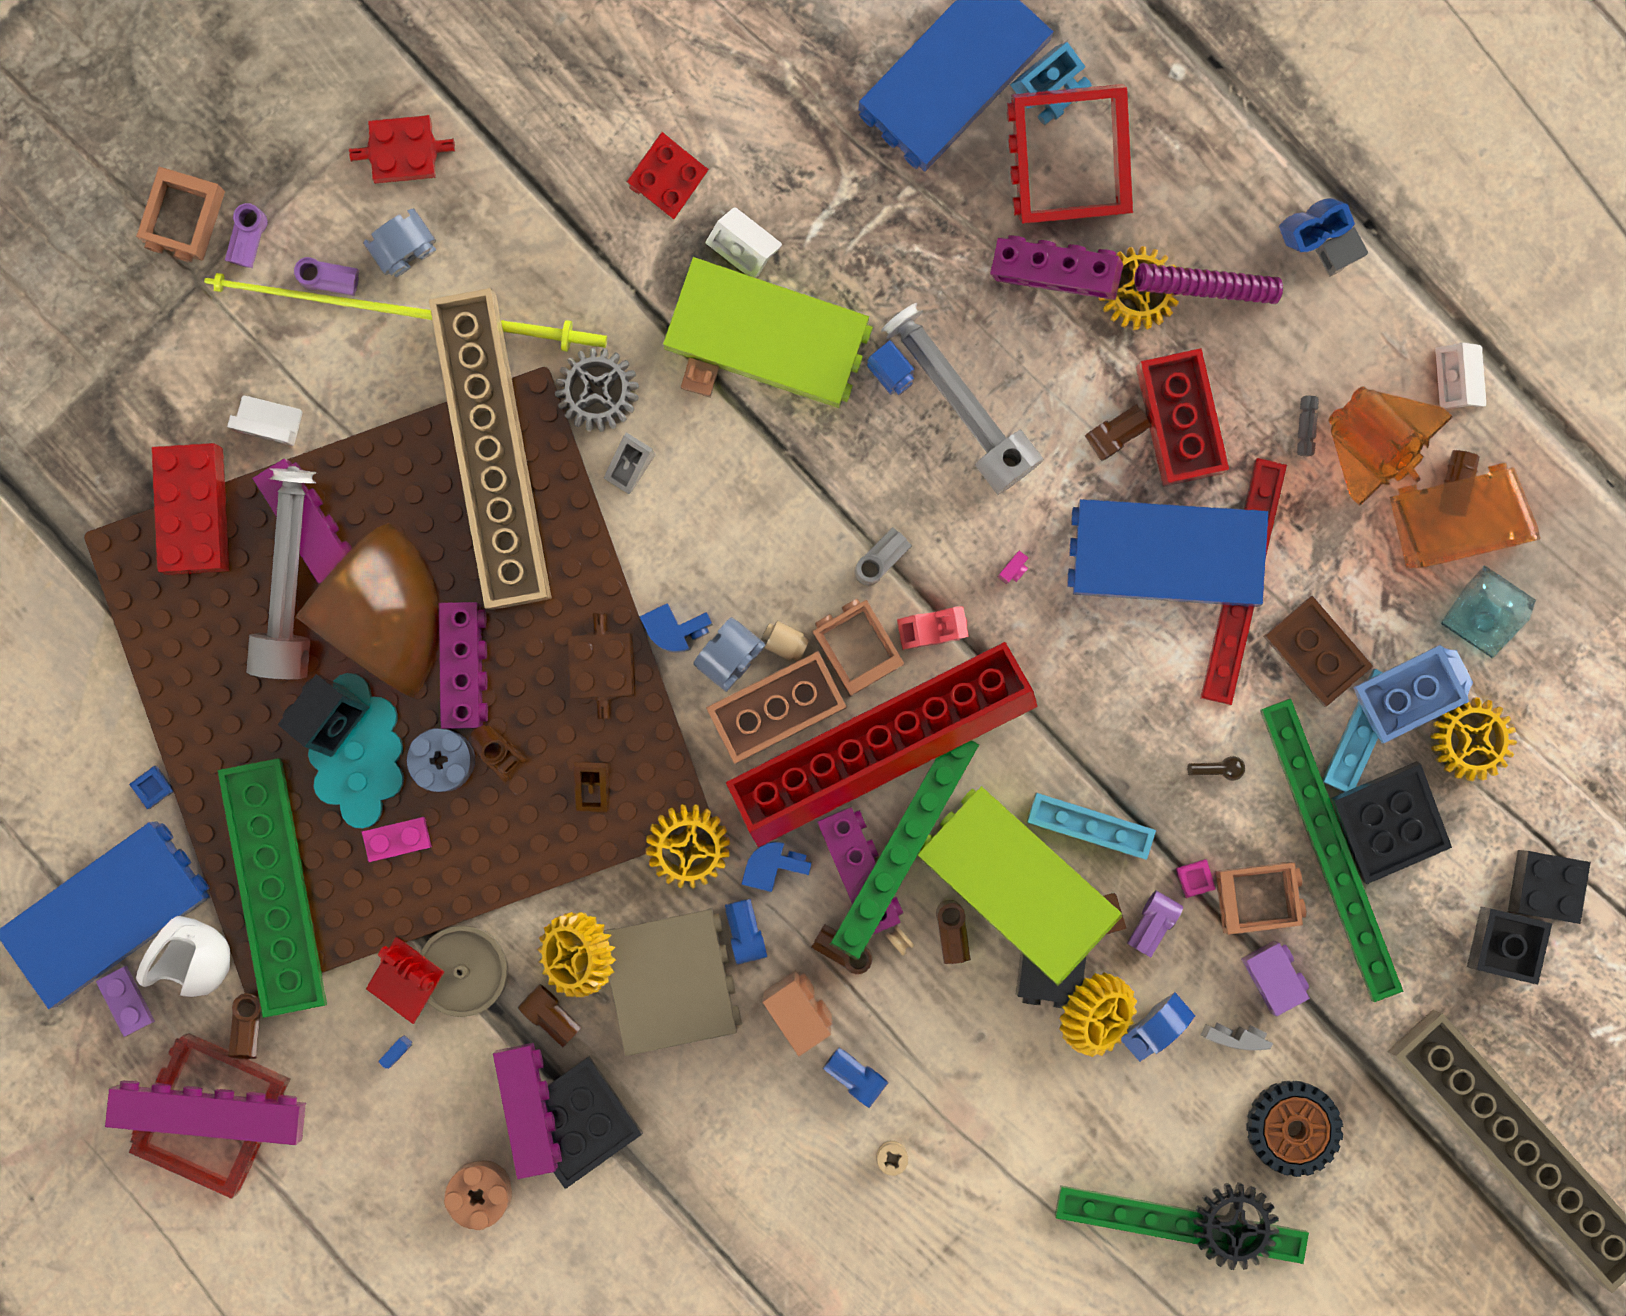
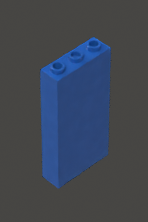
M956 0L859 101V116L868 126L873 127L875 125L882 131L883 134L881 136L892 148L898 146L905 153V160L913 168L917 169L920 167L926 172L1051 41L1054 31L1020 0Z
M1080 499L1078 507L1072 508L1071 525L1077 526L1076 538L1070 539L1069 556H1075L1074 569H1068L1067 587H1073V595L1253 607L1263 605L1268 511Z
M158 821L148 822L0 928V941L48 1009L58 1007L152 940L171 919L176 916L184 917L210 898L207 892L209 889L208 884L201 875L193 873L189 867L191 864L189 857L182 849L177 850L171 841L173 835L165 824H159Z

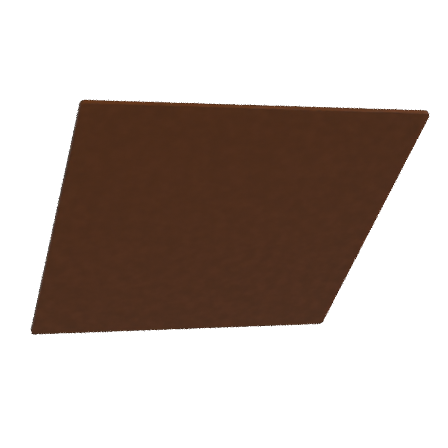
M540 367L513 377L512 384L552 599L495 610L485 609L447 402L287 459L292 464L297 462L303 471L316 472L312 476V480L316 483L304 484L308 490L313 488L323 503L319 508L325 517L330 515L339 528L336 535L341 543L347 541L356 555L352 559L356 565L355 568L328 585L323 586L318 584L299 553L293 635L310 639L308 674L306 678L274 679L253 676L246 672L249 634L268 632L277 519L252 478L272 465L225 482L229 571L166 575L158 572L154 508L88 531L84 536L204 879L209 886L210 896L230 947V952L245 993L253 994L256 997L259 996L217 770L282 758L321 973L378 953L384 946L389 948L395 937L408 942L645 855L646 848L652 846L646 842V837L648 835H655L650 831V826L652 824L660 825L658 821L659 815H664L667 819L670 818L668 813L670 808H673L676 814L681 813L680 806L682 804L686 805L687 812L692 811L693 805H698L700 815L705 809H709L569 421L565 417V410H561L558 406L561 399L555 396L557 388L547 367ZM477 602L481 604V609L486 610L487 618L486 628H481V641H486L487 658L482 659V672H487V690L482 691V703H487L488 720L483 722V725L492 727L506 741H510L528 761L525 764L520 763L508 775L509 780L505 783L474 751L475 767L468 780L455 790L434 792L418 786L413 780L407 766V755L412 741L420 734L431 729H441L439 603ZM593 613H606V631L614 634H632L634 696H619L609 700L610 719H597V701L589 698L571 699L568 636H580L594 632ZM345 673L358 674L369 683L372 697L385 698L396 707L398 719L393 731L401 738L403 743V753L396 763L402 769L404 783L398 794L392 798L382 800V815L373 826L354 828L343 819L340 804H327L320 800L314 790V778L318 770L310 763L308 757L309 749L302 746L278 726L286 708L297 700L302 693L304 684L313 678L315 674L332 681ZM474 729L448 730L461 734L469 742L470 734ZM439 752V757L435 758V764L440 765L441 769H443V763L448 762L447 756H442L441 752ZM574 762L610 764L607 812L576 811ZM425 817L431 848L377 861H368L362 835L363 831ZM686 825L674 829L667 837H670V834H681L685 830ZM697 826V835L707 832Z

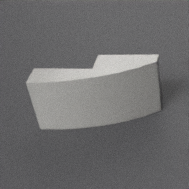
M1216 1023L1215 1027L1205 1024L1201 1036L1206 1039L1236 1049L1268 1050L1273 1045V1043L1265 1039L1267 1033L1251 1025L1248 1030L1239 1026L1234 1037H1232L1233 1030L1219 1023Z

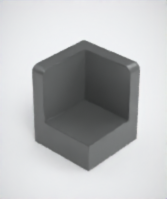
M1355 227L1339 237L1331 238L1316 249L1330 277L1368 254V250Z

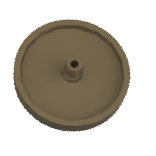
M468 925L449 927L430 938L420 952L421 955L444 971L427 1002L436 1010L446 1015L467 1017L481 1013L497 1001L506 986L508 963L504 950L491 934L480 928Z

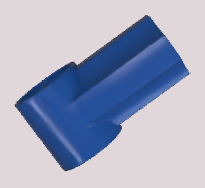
M751 899L726 904L725 911L732 933L730 939L736 964L739 965L767 958L761 930H758Z
M840 1047L832 1054L823 1067L827 1073L847 1087V1091L868 1108L872 1106L889 1083L869 1066H863Z

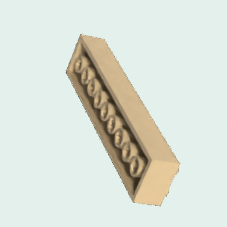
M491 288L429 299L484 607L488 610H495L552 599L497 296Z

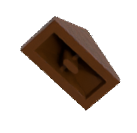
M574 762L576 811L607 812L610 764Z

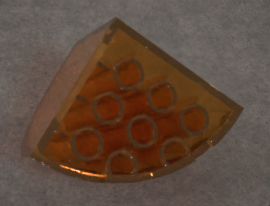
M384 524L376 528L351 549L328 574L295 616L360 666L411 698H415L431 670L436 646L439 641V604L432 577L415 547L392 524Z

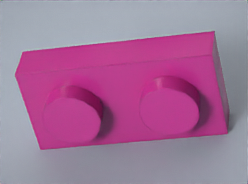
M425 817L362 832L369 862L432 847Z

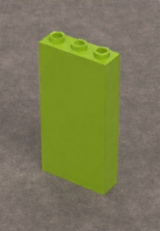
M693 257L663 346L667 351L719 366L720 369L840 408L842 401L848 402L853 385L849 384L848 381L851 372L858 373L863 358L858 352L861 343H868L873 327L868 325L869 316Z
M982 786L977 791L971 789L961 800L963 806L956 814L951 811L941 821L940 826L942 829L934 837L931 834L928 835L921 851L918 853V857L1059 986L1122 918V913Z

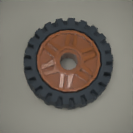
M1282 1081L1280 1084L1275 1083L1271 1085L1268 1090L1264 1089L1260 1093L1261 1096L1253 1101V1107L1247 1115L1249 1118L1248 1123H1246V1130L1249 1135L1247 1137L1253 1151L1265 1165L1281 1174L1301 1177V1175H1312L1316 1170L1321 1171L1326 1168L1324 1165L1327 1162L1331 1163L1334 1160L1333 1155L1335 1152H1339L1341 1147L1339 1142L1343 1140V1132L1341 1131L1343 1121L1334 1102L1322 1090L1302 1081ZM1293 1121H1300V1132L1297 1135L1290 1136L1288 1134L1289 1124Z

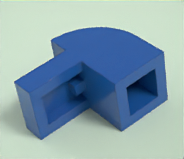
M668 603L639 616L651 640L660 648L675 653L691 650L685 638L691 636L692 640L701 638L710 633L708 627L713 625L707 612L679 625Z
M784 842L766 843L757 848L750 856L741 885L772 892L778 868L809 875L812 862L806 861L807 855L794 851H789L788 856L781 855Z
M1174 992L1156 1004L1143 1020L1127 1030L1128 1034H1124L1121 1041L1141 1062L1154 1052L1158 1054L1184 1032L1196 1015Z

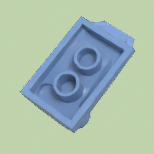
M1438 645L1371 679L1365 680L1355 686L1354 690L1373 731L1381 743H1386L1469 702L1468 694L1473 681L1457 650L1446 649Z

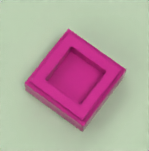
M1207 859L1176 868L1184 898L1216 889Z

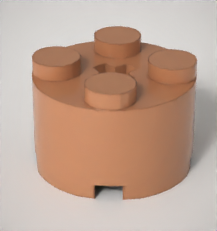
M486 1160L474 1161L462 1166L450 1179L445 1191L444 1205L451 1218L459 1225L474 1230H483L495 1224L503 1216L512 1199L511 1181L507 1172L500 1165ZM481 1189L484 1193L482 1198L477 1200L474 1198L475 1192Z

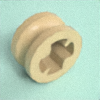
M898 925L894 926L893 933L887 932L885 934L903 956L906 954V948H913L915 946Z

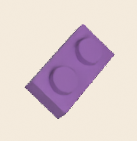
M127 966L96 981L124 1037L155 1022Z

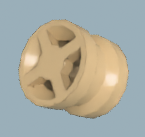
M887 1141L879 1147L877 1163L880 1170L887 1175L896 1176L906 1169L908 1154L901 1143Z

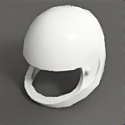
M176 916L167 923L151 943L140 963L136 980L143 987L150 986L160 979L173 980L183 986L180 996L195 997L208 995L219 987L229 971L230 947L226 938L213 927L195 919ZM170 941L168 947L166 948L160 959L149 971L150 966L153 963L156 956L158 955V953L162 950L165 944Z

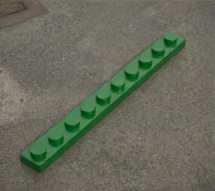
M1287 699L1260 709L1371 1001L1377 1002L1404 992L1292 700Z

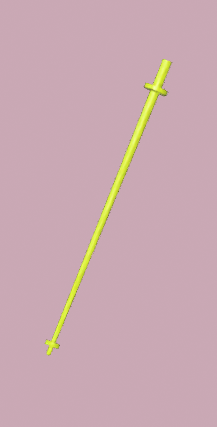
M216 273L214 279H204L206 284L214 286V291L222 292L224 287L432 320L431 310L226 281L224 274ZM501 320L503 332L561 341V351L568 352L571 343L606 348L607 336L573 331V323L569 320H565L563 329Z

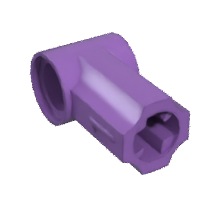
M245 203L239 205L233 214L234 227L225 261L253 269L261 234L267 227V217L256 206ZM255 212L257 215L256 223L253 226L246 227L244 224L245 216L248 213Z
M311 257L300 259L294 267V275L305 289H318L355 296L359 281V269L320 262ZM307 268H317L318 274L313 280L306 281L303 279V273Z
M1155 890L1145 904L1142 911L1143 916L1127 944L1151 958L1166 931L1175 925L1181 915L1183 906Z

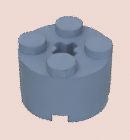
M414 208L407 210L410 214L409 217L403 219L399 214L371 234L374 238L372 242L367 239L363 242L385 275L391 274V276L399 277L411 268L408 264L416 257L423 260L436 251L433 246L436 239Z
M733 617L724 623L717 631L718 634L706 644L693 662V665L725 692L733 686L738 678L740 679L751 666L750 662L752 659H755L766 646L757 636Z
M431 729L420 734L412 741L407 755V766L411 777L418 786L434 792L452 791L461 787L472 774L475 767V754L467 739L461 734L448 729ZM439 752H441L442 756H447L448 762L443 763V769H441L440 765L435 764V758L439 757Z

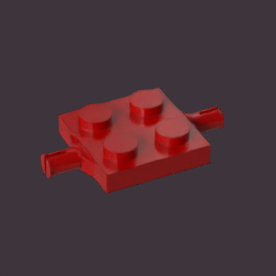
M430 115L368 121L369 141L367 147L349 148L351 162L358 160L370 161L372 180L375 184L436 178L435 161L437 153L455 152L454 138L435 140L432 134Z

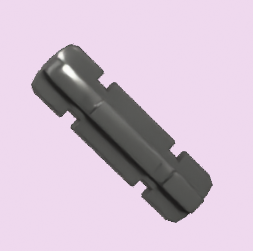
M1306 395L1301 398L1300 409L1303 412H1301L1299 417L1298 438L1300 442L1297 444V454L1300 456L1309 457L1315 454L1316 443L1313 442V439L1316 438L1318 414L1315 411L1319 405V398L1316 396Z

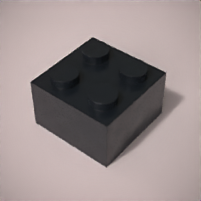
M315 674L313 678L304 684L302 693L297 700L286 708L278 726L302 746L332 757L369 709V706L343 685Z
M1518 850L1508 911L1581 924L1591 862Z
M1480 907L1467 967L1538 985L1552 923Z

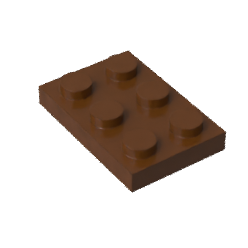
M1313 596L1307 598L1263 636L1324 707L1332 703L1373 667L1370 661Z

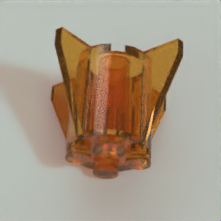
M1365 386L1358 388L1353 393L1351 400L1343 408L1335 410L1328 420L1332 425L1331 434L1350 497L1360 506L1381 485H1391L1388 480L1392 478L1400 481L1408 475L1414 482L1418 483L1421 478L1415 471V468L1424 457L1420 451L1423 445L1428 449L1429 440L1453 418L1452 415L1443 407L1378 392L1374 389L1368 390Z

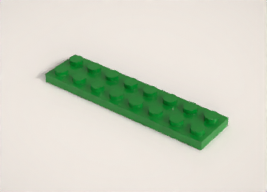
M282 758L217 770L262 1016L265 1018L327 1005Z

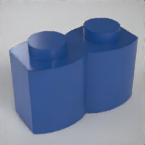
M1327 198L1313 204L1306 213L1301 212L1289 216L1279 225V229L1286 246L1299 252H1309L1320 247L1327 238H1335L1347 233L1354 226L1355 222L1348 204Z
M891 340L868 358L867 361L869 363L867 367L890 395L895 392L901 395L912 386L915 369Z

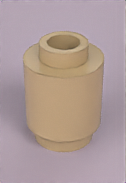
M778 620L775 625L768 624L761 640L766 642L765 649L788 661L793 659L797 662L802 657L809 642V639L803 637L804 633Z

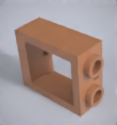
M159 166L136 237L145 243L144 248L162 254L165 249L175 252V258L192 263L193 258L203 261L225 191L216 183ZM167 187L205 198L191 245L153 234Z
M858 598L842 607L844 613L833 619L832 615L829 614L815 623L817 629L812 631L850 697L904 665L903 660L868 601L864 600L860 603ZM863 612L890 658L850 681L824 635Z
M1282 862L1215 871L1223 933L1230 935L1303 925L1302 918L1306 917V906L1304 899L1299 898L1298 887L1302 886V875L1300 868H1295V863ZM1282 872L1288 917L1239 923L1234 877Z

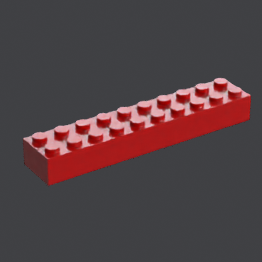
M1003 642L725 783L756 845L760 847L1038 707L1031 685L1007 643Z

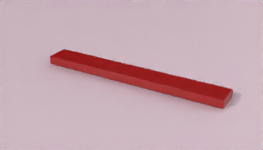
M1256 458L1244 510L1268 511L1267 555L1287 465ZM1221 605L1200 696L1201 699L1232 705L1253 616V606Z

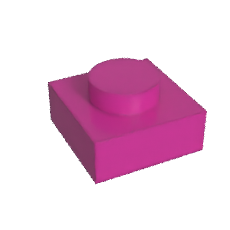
M1019 550L997 577L1005 584H1008L1011 579L1017 583L1028 569L1024 565L1028 557Z

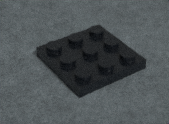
M1417 761L1331 798L1359 873L1365 884L1374 882L1452 848L1422 765Z
M590 1056L548 1085L549 1099L545 1100L547 1112L553 1113L556 1128L555 1131H551L553 1144L558 1143L560 1146L562 1162L557 1163L558 1168L553 1173L564 1189L571 1186L643 1134Z

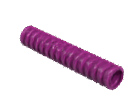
M1141 263L1138 266L1134 276L1136 289L1141 292L1146 290L1147 292L1155 291L1156 293L1164 292L1165 294L1173 293L1174 295L1182 294L1183 296L1191 295L1192 297L1200 296L1202 298L1208 296L1209 298L1217 297L1218 299L1226 298L1227 300L1234 299L1236 301L1243 300L1245 302L1252 301L1264 304H1277L1283 294L1282 280L1276 276L1263 277L1262 275L1254 276L1253 274L1245 275L1244 273L1236 274L1235 272L1227 273L1226 271L1219 273L1217 270L1209 271L1208 269L1200 270L1188 267L1184 269L1182 267L1175 268L1173 266L1166 267L1155 264L1148 266L1146 263Z

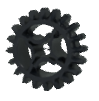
M1238 1182L1233 1192L1231 1185L1225 1183V1193L1221 1194L1217 1187H1214L1212 1192L1216 1197L1211 1200L1207 1195H1204L1202 1199L1208 1204L1207 1207H1196V1211L1203 1215V1217L1193 1218V1223L1202 1227L1193 1231V1235L1196 1238H1203L1197 1244L1199 1249H1208L1205 1256L1209 1260L1216 1257V1264L1219 1267H1222L1227 1261L1230 1270H1235L1237 1261H1239L1243 1270L1248 1269L1247 1260L1249 1259L1255 1265H1259L1260 1261L1257 1258L1259 1253L1266 1258L1270 1255L1265 1246H1276V1242L1270 1238V1235L1279 1234L1277 1227L1270 1226L1279 1221L1277 1215L1269 1214L1275 1208L1271 1202L1264 1204L1267 1196L1262 1192L1255 1196L1256 1188L1253 1186H1249L1244 1193V1185ZM1233 1202V1204H1230L1229 1212L1225 1216H1215L1223 1206ZM1243 1202L1255 1207L1259 1215L1260 1224L1245 1219ZM1236 1220H1238L1242 1225L1245 1226H1242V1228H1236L1235 1233L1230 1229V1227H1226L1230 1225H1235ZM1212 1229H1218L1220 1232L1227 1234L1228 1250L1221 1248L1215 1243ZM1257 1236L1250 1245L1238 1250L1242 1248L1243 1240L1246 1237Z

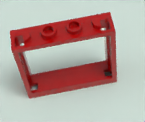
M1116 84L1011 94V103H1007L1008 122H1013V134L1008 135L1010 154L1015 153V166H1010L1012 185L1017 184V197H1012L1014 216L1018 215L1022 224L1133 213L1128 92L1125 85ZM1111 98L1116 203L1031 211L1025 106Z

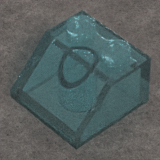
M1484 565L1465 586L1441 624L1493 659L1530 620L1536 599Z

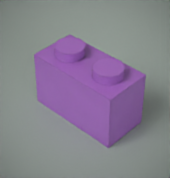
M1272 941L1241 958L1271 1014L1279 1016L1310 999L1306 992L1309 989V985L1302 973L1296 974L1291 963L1294 961V958L1286 945L1281 946L1280 943Z

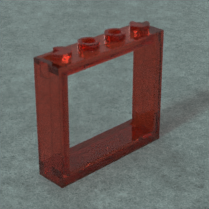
M188 1033L181 1036L180 1039L176 1038L173 1047H170L168 1055L172 1056L167 1068L163 1067L160 1070L155 1083L171 1085V1090H174L192 1048L269 1082L270 1085L266 1091L265 1099L278 1100V1096L284 1095L291 1078L250 1060L228 1057V1050ZM133 1130L131 1134L133 1136L130 1140L133 1144L128 1153L233 1199L240 1193L262 1142L244 1140L228 1178L151 1144L150 1141L154 1132Z

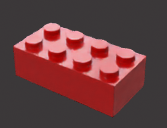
M1202 348L1141 361L1137 365L1136 371L1146 415L1151 425L1150 432L1163 487L1221 475L1227 472L1229 465Z
M215 443L151 447L158 572L166 575L229 571L223 448Z

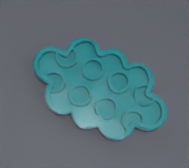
M345 673L339 675L333 681L347 688L368 705L369 709L332 757L309 749L308 757L310 763L318 770L314 778V790L320 800L327 804H340L342 817L348 825L354 828H367L373 826L381 817L383 809L382 800L394 797L403 786L404 775L402 769L396 763L403 753V743L401 738L393 731L398 719L396 707L385 698L372 697L369 683L365 678L358 674Z

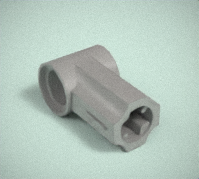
M892 527L858 561L855 567L857 580L863 585H874L912 545L899 531ZM867 562L876 565L878 573L875 577H866L861 571V566Z

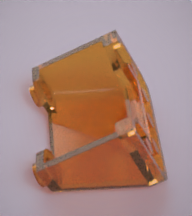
M1507 462L1488 466L1489 473L1419 490L1416 484L1398 488L1399 494L1390 496V501L1406 569L1429 567L1541 539L1538 525L1515 468H1508Z

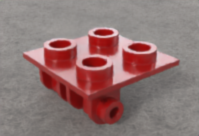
M661 132L626 182L630 185L629 188L638 195L641 193L668 216L675 219L709 169L665 133Z
M395 937L389 948L384 946L379 951L378 956L381 958V963L366 990L410 1023L415 1024L444 971L400 938Z

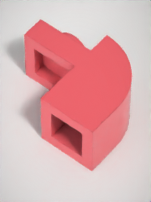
M963 606L897 619L902 650L943 644L969 637Z

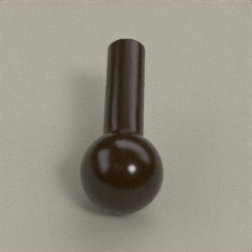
M1229 756L1218 763H1189L1187 772L1189 776L1223 775L1226 779L1235 781L1244 775L1245 764L1239 757Z

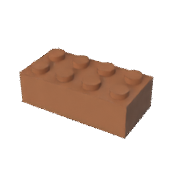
M819 651L706 707L734 764L847 708Z
M795 970L766 989L762 1002L799 1057L831 1035L833 1020L831 1019L832 1013L822 999L818 1002L815 1000V988L806 974L803 973L799 976Z

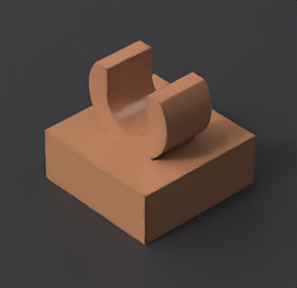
M689 358L681 389L711 398L719 366Z

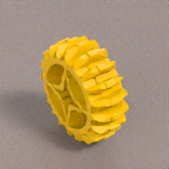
M1145 246L1140 247L1138 255H1136L1133 247L1127 249V257L1121 251L1116 254L1123 263V269L1130 268V283L1118 288L1116 300L1098 299L1099 301H1109L1103 307V311L1108 312L1113 309L1115 312L1111 320L1114 322L1121 316L1124 318L1121 326L1126 328L1129 321H1133V330H1138L1141 321H1143L1144 327L1148 330L1152 327V319L1156 324L1161 325L1164 322L1162 315L1170 317L1173 314L1170 307H1177L1179 304L1177 298L1173 297L1177 295L1173 293L1165 294L1163 292L1160 305L1150 310L1148 305L1150 303L1149 294L1153 292L1145 290L1143 294H1138V291L1135 292L1133 290L1135 286V272L1141 263H1146L1148 266L1150 264L1158 266L1164 265L1167 262L1168 256L1166 255L1160 260L1155 258L1158 254L1157 249H1153L1150 256L1146 255ZM1119 298H1121V300H1132L1135 303L1137 310L1140 309V311H1135L1126 307L1120 301Z
M1474 697L1471 704L1467 702L1451 710V714L1447 712L1440 717L1444 722L1434 721L1433 726L1440 729V732L1431 733V739H1439V745H1433L1431 749L1432 751L1442 752L1436 758V761L1438 763L1448 761L1444 771L1451 772L1455 769V778L1461 779L1466 775L1467 781H1474L1477 775L1479 780H1487V772L1491 776H1497L1499 774L1497 766L1501 768L1508 766L1503 757L1512 758L1514 756V753L1508 750V746L1516 745L1517 741L1514 739L1509 740L1508 734L1515 733L1516 729L1514 727L1506 728V724L1511 721L1510 716L1500 718L1503 708L1498 706L1492 710L1493 704L1491 700H1486L1481 704L1480 698ZM1470 713L1485 718L1473 728L1459 721L1463 716ZM1492 729L1495 733V747L1489 742V733ZM1452 730L1459 740L1455 752L1451 743ZM1470 734H1477L1475 737L1477 745H1470L1472 738L1469 736ZM1474 751L1488 758L1478 765H1470L1462 761L1465 756H1470Z
M682 804L680 806L681 813L676 814L675 810L670 808L668 809L670 818L667 819L664 815H659L658 821L660 825L652 824L650 826V831L655 835H648L646 837V842L652 845L646 848V855L652 857L649 860L650 867H657L656 875L658 877L667 874L665 878L666 883L670 884L676 878L679 888L684 886L685 881H689L690 887L694 889L696 887L695 880L700 879L701 883L706 885L708 883L706 875L709 874L711 877L717 878L718 872L715 867L725 868L726 864L722 858L730 856L729 850L725 848L730 845V839L724 836L727 833L726 826H718L721 822L718 816L709 819L711 815L709 809H705L700 815L698 805H693L692 811L687 812L686 805ZM686 825L685 830L681 834H670V837H667L674 829ZM697 826L710 834L714 841L713 845L706 844L705 840L697 837ZM691 835L693 846H690L685 857L683 847H686ZM662 848L669 849L671 853L679 856V866L671 863L665 857ZM709 856L701 864L690 867L695 859Z
M582 912L563 914L551 920V924L544 927L545 934L539 937L543 945L536 950L542 954V958L538 961L545 968L542 974L550 977L548 985H556V992L565 993L566 997L576 996L581 998L597 993L601 990L602 986L609 982L608 976L614 973L610 964L616 961L611 956V951L615 947L609 945L608 940L611 935L603 933L605 925L597 924L596 917L587 916L586 913Z
M1105 972L1101 975L1094 973L1091 979L1084 978L1083 985H1075V992L1073 995H1068V1003L1062 1006L1065 1010V1013L1059 1017L1062 1022L1059 1028L1063 1033L1062 1038L1076 1052L1089 1055L1092 1058L1096 1054L1103 1056L1106 1050L1112 1052L1114 1044H1121L1122 1036L1128 1034L1127 1029L1129 1025L1134 1024L1132 1016L1137 1013V1010L1134 1008L1137 1000L1133 997L1134 991L1118 976L1115 977Z

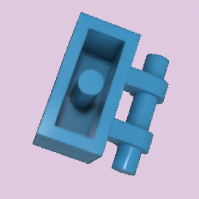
M1068 42L1055 46L1010 84L1016 94L1059 90L1062 86L1065 89L1091 87L1092 85L1086 77H1083L1078 82L1073 78L1085 68V65ZM1072 102L1045 104V110L1038 115V119L1044 125L1052 119L1057 120L1064 114L1063 110ZM1039 105L1026 106V107H1027V109H1030V108H1033V107H1036V106H1039Z

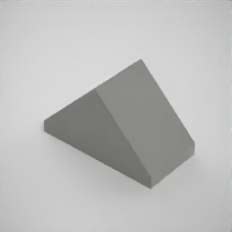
M626 432L604 479L630 494L655 456L653 449Z

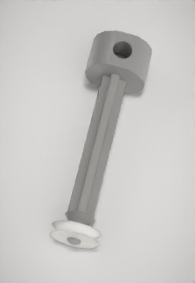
M914 303L901 312L896 313L881 329V332L887 331L888 336L886 339L892 338L898 333L901 334V343H904L987 452L975 466L996 494L999 495L1024 478L1041 464L1044 459L1022 430L1013 433L1007 438L925 332L923 326L915 324L914 321L922 314L923 310L917 311V303ZM1003 459H1012L1015 462L1016 466H1007L1004 463Z
M290 466L287 469L270 468L273 471V476L269 479L283 481L282 487L277 491L279 494L268 632L249 634L246 672L250 675L264 678L302 679L306 678L308 674L310 639L293 635L304 495H306L302 489V483H316L312 480V476L316 472L303 471L295 466Z

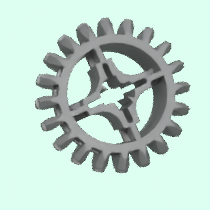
M590 348L589 358L585 357L583 351H579L578 356L581 361L576 363L571 357L567 360L572 367L571 370L561 367L560 372L567 378L556 379V384L564 387V389L555 391V396L557 398H566L558 406L561 410L570 407L565 413V417L568 420L577 415L574 422L575 426L580 427L584 420H586L587 431H592L594 423H597L598 430L604 432V422L608 421L610 427L614 429L616 428V423L613 420L615 417L618 416L622 422L627 420L622 413L624 409L633 413L634 407L627 402L628 400L638 401V395L630 393V391L638 389L639 384L638 382H628L636 376L634 370L624 372L629 367V362L624 360L617 364L620 358L617 352L609 360L607 349L603 348L600 357H597L595 348ZM601 366L609 368L611 371L595 377L589 374L586 369ZM579 376L585 384V389L579 396L580 399L574 403L572 390L574 382ZM620 377L622 393L616 404L610 397L609 391L615 384L614 381ZM587 380H590L593 385L595 384L598 387L602 384L605 385V387H602V390L607 400L597 393L590 395L589 393L593 391ZM594 403L603 404L609 409L599 414L583 411L586 406L590 407Z

